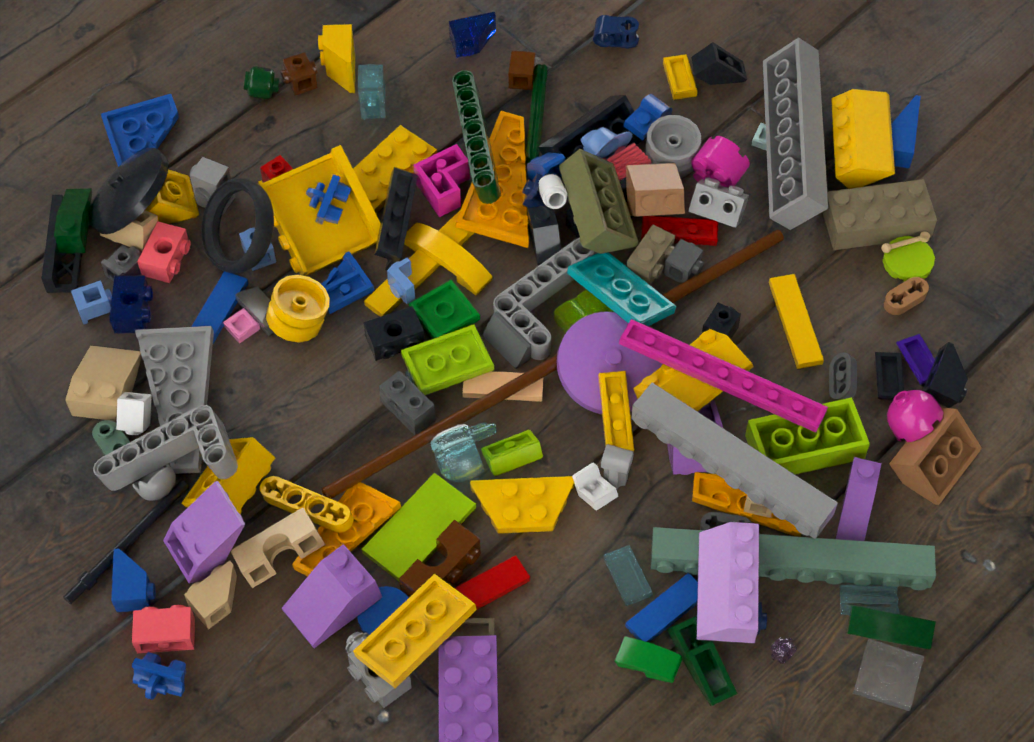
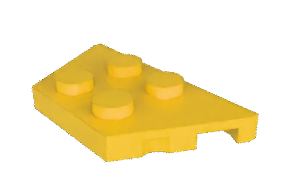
M572 476L470 481L471 491L476 494L481 502L482 509L490 517L497 533L553 531L558 521V516L567 503L570 491L575 486Z

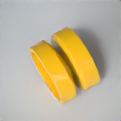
M286 276L278 281L272 292L266 314L269 328L277 336L287 341L304 342L311 340L318 335L322 328L324 317L329 308V295L318 281L308 276Z

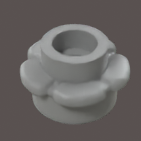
M355 632L350 635L346 641L345 649L347 653H351L369 634Z

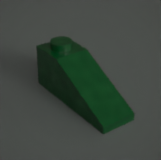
M92 188L66 189L56 215L54 232L60 253H86Z

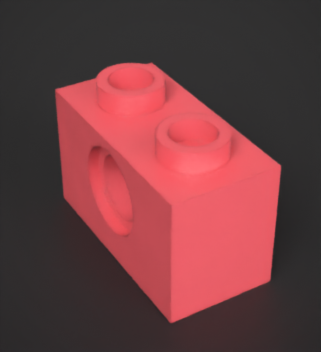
M157 221L137 261L142 276L167 283L171 282L173 276L177 275L180 270L184 254L186 255L190 249L191 242L188 239L185 228Z

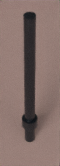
M181 480L89 572L85 571L77 579L78 582L63 598L69 604H72L86 589L90 590L97 583L96 579L113 564L114 549H120L125 552L189 486Z

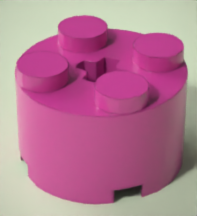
M716 136L715 139L709 137L691 161L695 171L693 177L697 182L702 179L705 180V178L716 179L720 182L721 186L729 188V186H735L750 166L749 159L746 155L742 157L738 153L740 148L729 139L722 136Z

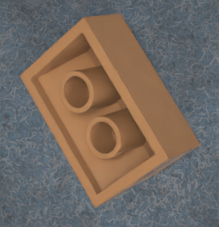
M942 408L944 412L941 422L937 419L932 424L934 430L921 439L906 442L889 463L904 485L935 505H939L982 449L957 409Z

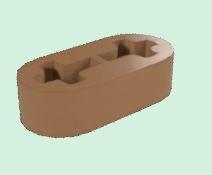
M913 277L893 288L885 297V310L892 315H901L923 302L929 290L928 283L923 278ZM892 299H893L895 302H897V301H899V300L902 299L901 304H899V303H894V304H893V303H892Z

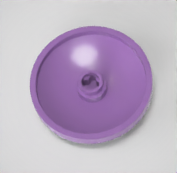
M615 312L593 313L578 320L566 332L557 353V371L565 391L580 406L598 414H602L599 373L626 371L631 412L633 404L637 401L633 388L641 383L645 377L651 375L662 366V363L619 344L620 337L628 323Z

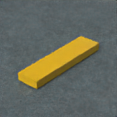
M795 274L770 278L769 286L797 369L822 365L824 359Z

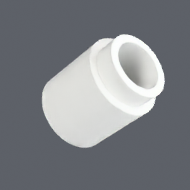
M548 174L539 180L538 191L544 204L552 209L561 208L566 203L567 191L560 177Z

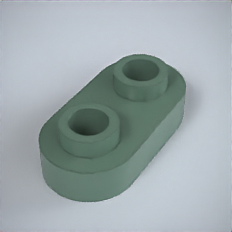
M111 420L97 423L92 431L95 443L104 455L130 443L122 430H116L117 424ZM110 430L108 433L102 434L103 431Z

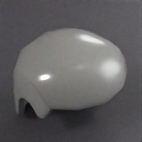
M166 464V468L161 467L132 484L133 488L143 499L148 501L159 500L167 496L175 485L176 474L169 464Z

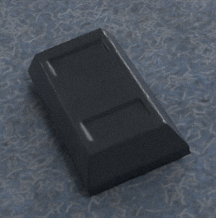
M875 352L878 399L893 400L898 393L904 391L902 353Z

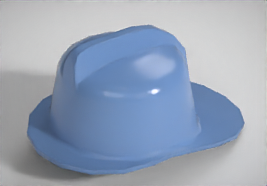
M604 127L592 130L581 138V142L584 145L583 150L600 158L607 159L614 155L619 147L627 146L632 138V133L624 132L617 135Z

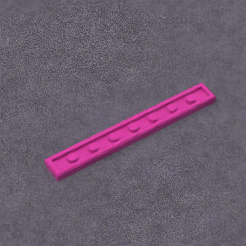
M630 320L620 337L619 344L815 433L827 412L828 407L635 320Z

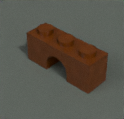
M454 520L436 539L437 551L446 560L441 565L432 567L425 565L417 559L399 578L400 590L410 597L434 574L448 584H455L462 576V570L468 564L472 565L479 558L481 554L480 539Z

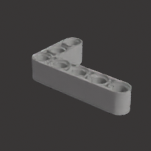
M580 238L575 239L494 299V313H499L531 344V358L535 360H543L550 355L551 333L530 311L574 280L567 274L568 266L594 255V251L582 246Z
M201 405L101 457L94 464L93 472L109 490L116 491L197 448L200 449L204 462L219 479H227L233 476L237 471L238 464L223 422L210 406Z

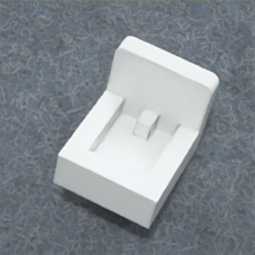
M595 463L589 464L572 476L578 496L596 511L618 497L616 488L601 477L598 466Z

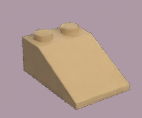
M90 346L72 376L66 396V403L71 415L117 421V399L124 392L133 391L142 358L141 352Z

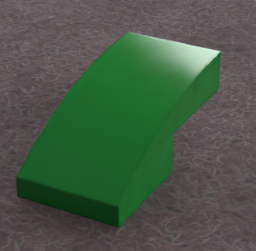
M625 636L615 662L618 667L644 672L647 678L673 683L683 658L680 654L666 648Z

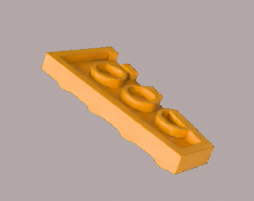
M695 472L692 502L728 514L744 516L751 520V522L795 537H801V533L793 524L787 520L777 518L773 513L771 518L743 512L747 494L739 489L730 487L717 474Z
M362 482L347 489L338 502L350 509L354 518L353 525L349 530L340 533L320 526L317 531L325 545L302 559L298 556L292 564L294 570L308 577L321 560L343 544L351 552L401 508L400 502Z

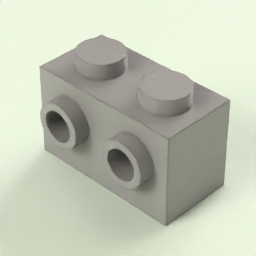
M705 178V180L702 179L696 184L688 212L736 228L741 223L749 195L743 193L744 190L739 187L729 186L727 188L721 186L720 182L716 179Z

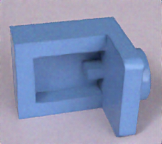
M408 258L395 262L387 270L388 284L396 298H401L406 304L415 300L414 284L407 278L412 274L411 261Z

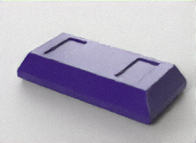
M920 334L897 341L898 348L920 385L925 384L935 359Z

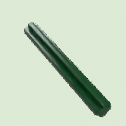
M537 64L534 70L526 149L527 164L540 155L538 146L541 145L548 67L545 64Z

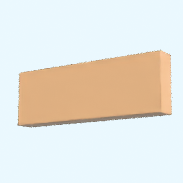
M491 371L463 382V397L481 398L523 373ZM544 377L505 400L542 402Z

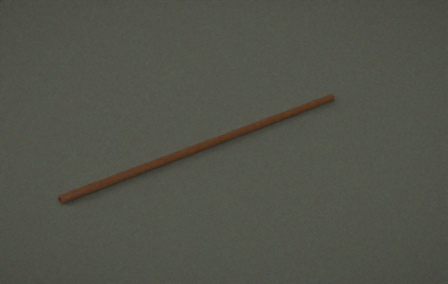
M778 229L662 295L672 303L680 300L783 241L784 236L782 232ZM557 355L321 488L323 495L332 499L430 443L440 432L465 423L557 370Z

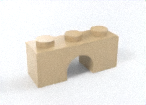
M301 508L233 548L231 553L241 573L250 586L254 588L277 574L273 568V560L281 551L286 549L295 550L302 559L324 546L325 543L305 509Z

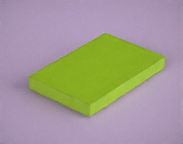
M475 325L401 350L402 357L415 386L424 395L494 371V364Z

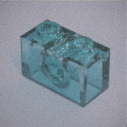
M383 64L358 65V94L361 119L386 118Z

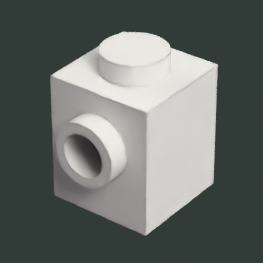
M124 392L117 399L116 430H123L129 435L143 433L150 426L151 395Z

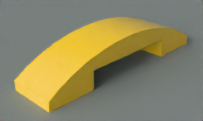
M422 223L414 224L407 231L404 243L415 252L418 249L449 270L457 276V282L474 295H477L493 280V276L475 257L440 231Z

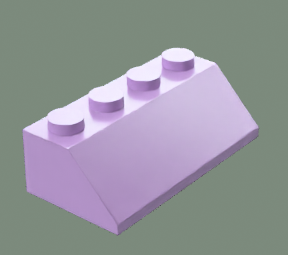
M729 522L699 532L697 640L755 643L758 632L759 524Z

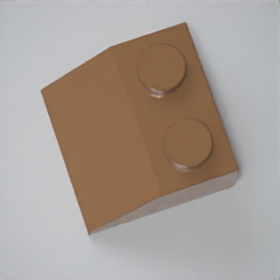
M675 163L626 165L627 207L630 216L685 214L684 187Z

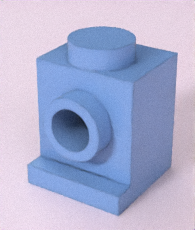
M101 280L71 290L83 325L87 324L89 319L112 312L110 304L114 303L110 289L104 290Z

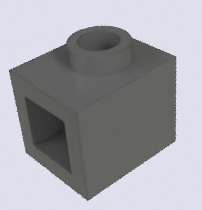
M680 239L666 259L664 275L682 284L692 278L694 274H699L704 266V261H702L703 250L693 243Z

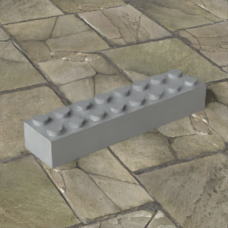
M799 37L763 60L769 217L789 230L828 209L819 52Z

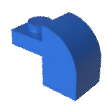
M649 94L642 99L640 106L625 120L624 127L641 140H644L647 137L651 124L658 118L671 115L672 108L653 94Z

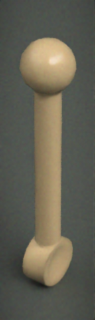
M924 231L921 232L920 236L893 244L884 243L881 249L884 253H889L891 249L918 241L928 242L930 234Z

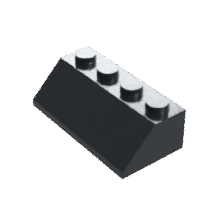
M626 95L610 96L538 146L542 155L546 153L563 154L566 160L579 149L583 150L584 145L581 142V138L592 130L604 127L617 135L631 132L624 127V123L634 110ZM632 133V138L627 146L632 143L637 145L643 140Z

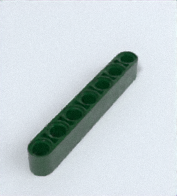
M462 70L453 76L452 82L472 182L480 201L485 204H491L500 198L501 190L480 92L472 72Z

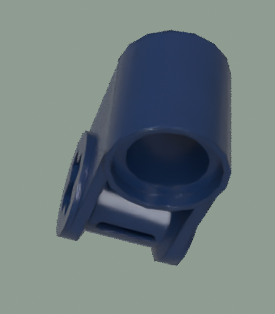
M601 15L595 21L593 41L600 47L633 48L639 42L637 34L639 22L633 17ZM627 35H629V42L626 41Z

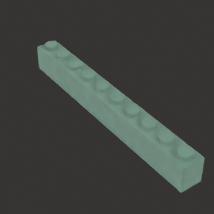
M653 527L650 569L661 573L682 571L690 575H698L699 532L704 530ZM759 534L758 577H769L775 581L797 579L800 582L809 583L815 580L826 581L828 584L833 585L844 582L854 583L857 586L874 584L882 585L885 588L903 586L911 587L914 590H925L931 588L936 578L935 546Z

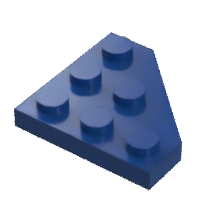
M172 94L101 114L117 165H121L126 159L143 149H158L179 118Z

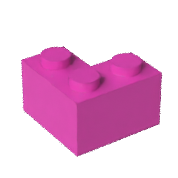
M457 144L413 165L414 174L418 175L416 185L439 217L461 207L460 188L458 185L470 179V167L467 157Z

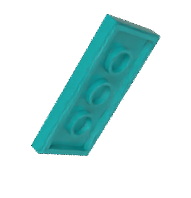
M609 252L597 253L568 266V275L627 323L632 319L650 326L675 313L676 306Z

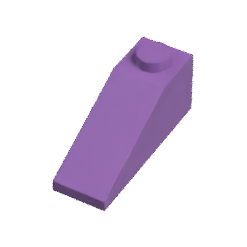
M854 457L848 476L836 539L865 540L881 463Z

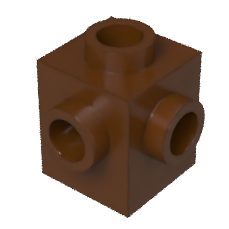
M305 52L283 59L284 70H281V75L284 83L290 84L295 96L317 88L315 75L318 74L317 68L313 60L309 61Z

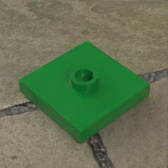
M452 279L408 304L409 307L413 306L420 324L432 339L471 326L480 320V314Z

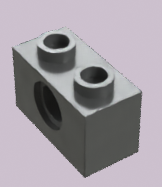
M400 371L379 385L381 402L414 435L423 431L436 420L434 404Z

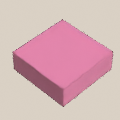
M245 308L223 322L224 327L239 344L260 330L259 323Z

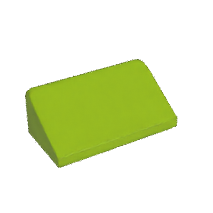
M531 430L481 448L482 454L494 476L506 473L543 457L540 442Z

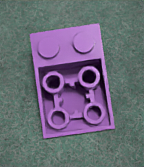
M216 481L172 522L163 541L188 583L204 580L210 576L214 568L225 563L245 523L230 501L228 494L224 491L219 481Z

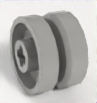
M667 115L658 118L651 124L647 132L645 155L651 159L652 164L675 163L680 178L686 177L694 171L691 161L700 150L701 133L696 124L680 115Z

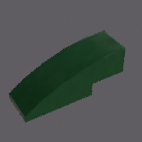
M851 604L846 633L931 650L936 621Z
M697 616L667 630L677 651L682 656L685 666L710 706L738 694L713 641L697 640Z

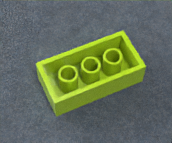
M852 397L822 404L827 406L828 409L816 433L774 414L748 420L745 434L748 445L794 475L853 462L854 457L865 459L870 443Z

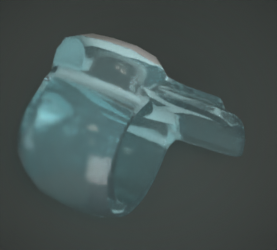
M483 422L471 427L462 424L437 434L431 441V449L434 452L441 474L453 482H465L482 474L484 467L475 442L494 435L497 432L496 424Z

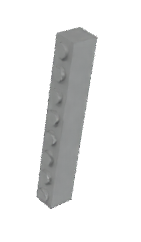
M651 383L633 404L631 418L640 428H647L656 434L657 438L663 443H670L679 449V452L684 457L694 459L707 472L717 474L730 487L743 491L754 503L764 505L777 518L787 520L793 524L801 534L809 535L816 539L833 517L838 502L654 383Z

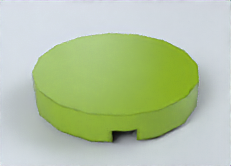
M898 237L890 241L889 244L897 243L914 237ZM922 241L891 249L889 253H884L883 255L885 270L891 277L902 279L903 282L913 277L925 279L934 267L935 256L933 250L926 242Z

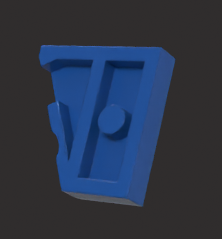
M350 251L344 254L342 263L338 268L334 267L329 273L328 279L321 284L326 289L330 298L329 314L374 292V285Z

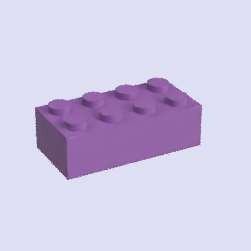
M496 635L448 637L438 647L439 742H499Z

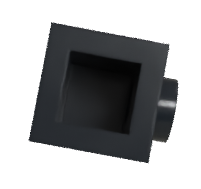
M718 302L703 324L702 333L711 329L725 334L731 339L739 328L741 313L731 306H725Z

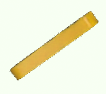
M270 476L260 484V492L264 500L271 505L290 513L304 508L312 522L339 533L349 530L353 525L354 518L350 509L340 502L277 476ZM292 496H302L301 500L298 503H288L289 499ZM317 504L324 505L321 512L311 513L313 506Z

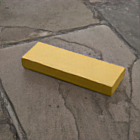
M626 371L599 373L605 446L610 444L634 451Z

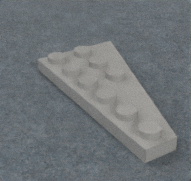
M212 326L135 330L160 426L198 406L207 405L214 335ZM199 448L170 462V466L175 474L201 473L202 455Z

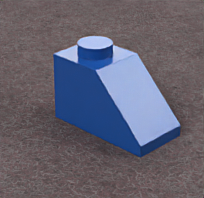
M546 153L541 157H535L527 164V179L532 181L537 173L542 175V177L554 174L561 179L562 175L559 165L565 161V156L558 153Z
M114 549L111 601L116 612H128L151 607V600H155L156 597L155 583H151L147 573L123 551Z

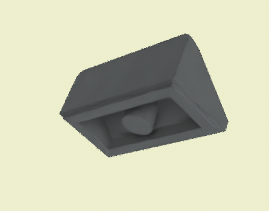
M257 286L235 294L238 304L245 308L259 323L261 329L268 336L273 334L274 332L269 328L266 320L267 308L271 300Z
M495 312L484 331L483 337L517 369L530 360L531 344L499 313Z

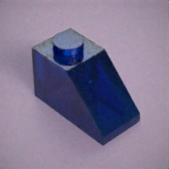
M495 12L449 21V37L456 58L480 53L496 31Z

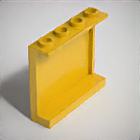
M341 145L332 148L329 154L264 183L262 180L258 181V184L266 191L270 198L274 213V227L277 228L280 234L278 240L284 251L288 249L292 257L289 261L295 273L299 272L302 276H308L344 259L343 256L348 251L353 255L377 244L381 223ZM334 174L339 176V182L349 186L351 191L346 203L333 198L330 204L343 209L338 224L327 221L319 224L315 221L322 202H318L316 208L310 207L311 198L306 195V191L308 188L316 189L318 182L325 184L323 192L326 194Z

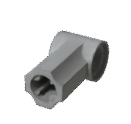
M607 444L601 461V468H604L603 478L617 490L619 487L626 485L634 451Z

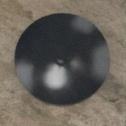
M147 148L135 153L119 165L103 183L91 204L89 211L90 225L101 234H112L123 229L140 216L151 204L164 184L169 169L167 157L156 148Z

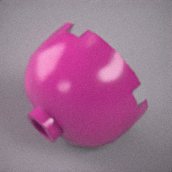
M922 390L902 391L894 397L888 408L887 422L898 441L904 438L907 442H913L931 433L934 430L932 424L937 419L941 422L944 412L931 394Z

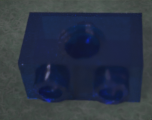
M145 275L114 276L109 319L114 334L135 333V330L146 329V323H150L151 310L148 307V301L153 299L152 286H148Z

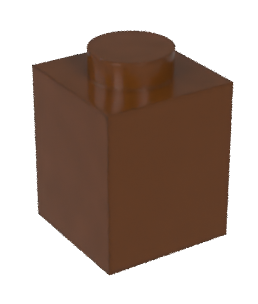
M511 52L508 73L510 89L533 90L535 52Z

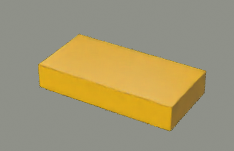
M687 54L664 57L663 65L673 100L696 97L697 88Z

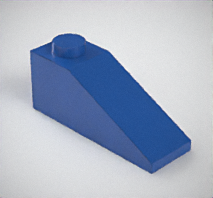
M916 95L891 124L894 166L910 168L915 149L921 96Z

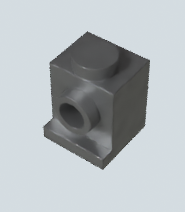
M122 245L108 260L104 259L101 262L105 276L125 289L141 273L137 262L141 252L134 246L127 248Z

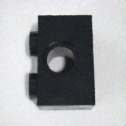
M413 306L363 322L365 337L375 361L389 359L395 354L401 353L403 349L424 342V331Z

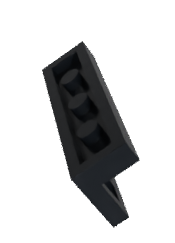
M395 167L391 172L374 254L387 259L386 271L402 258L418 178L416 174Z
M52 195L41 277L47 293H71V290L77 289L79 285L82 253H72L75 259L65 265L61 258L68 253L59 252L54 237L56 215L63 195ZM66 273L72 277V284H58L59 279Z

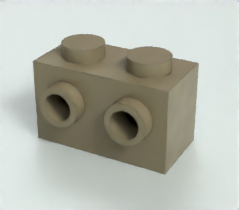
M652 225L627 260V267L651 285L661 275L666 259L675 248V235Z

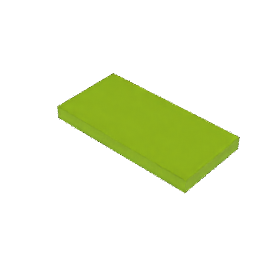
M434 473L362 548V553L399 581V578L417 559L425 563L437 551L436 539L454 520L462 524L476 509V503Z

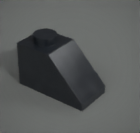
M714 42L691 57L693 74L697 79L703 80L709 85L742 83L747 80L744 62Z
M546 205L528 208V229L537 266H539L561 250L558 223L554 209Z
M948 342L939 349L922 390L931 394L939 404L947 408L961 403L967 393L965 385L968 378L954 344Z

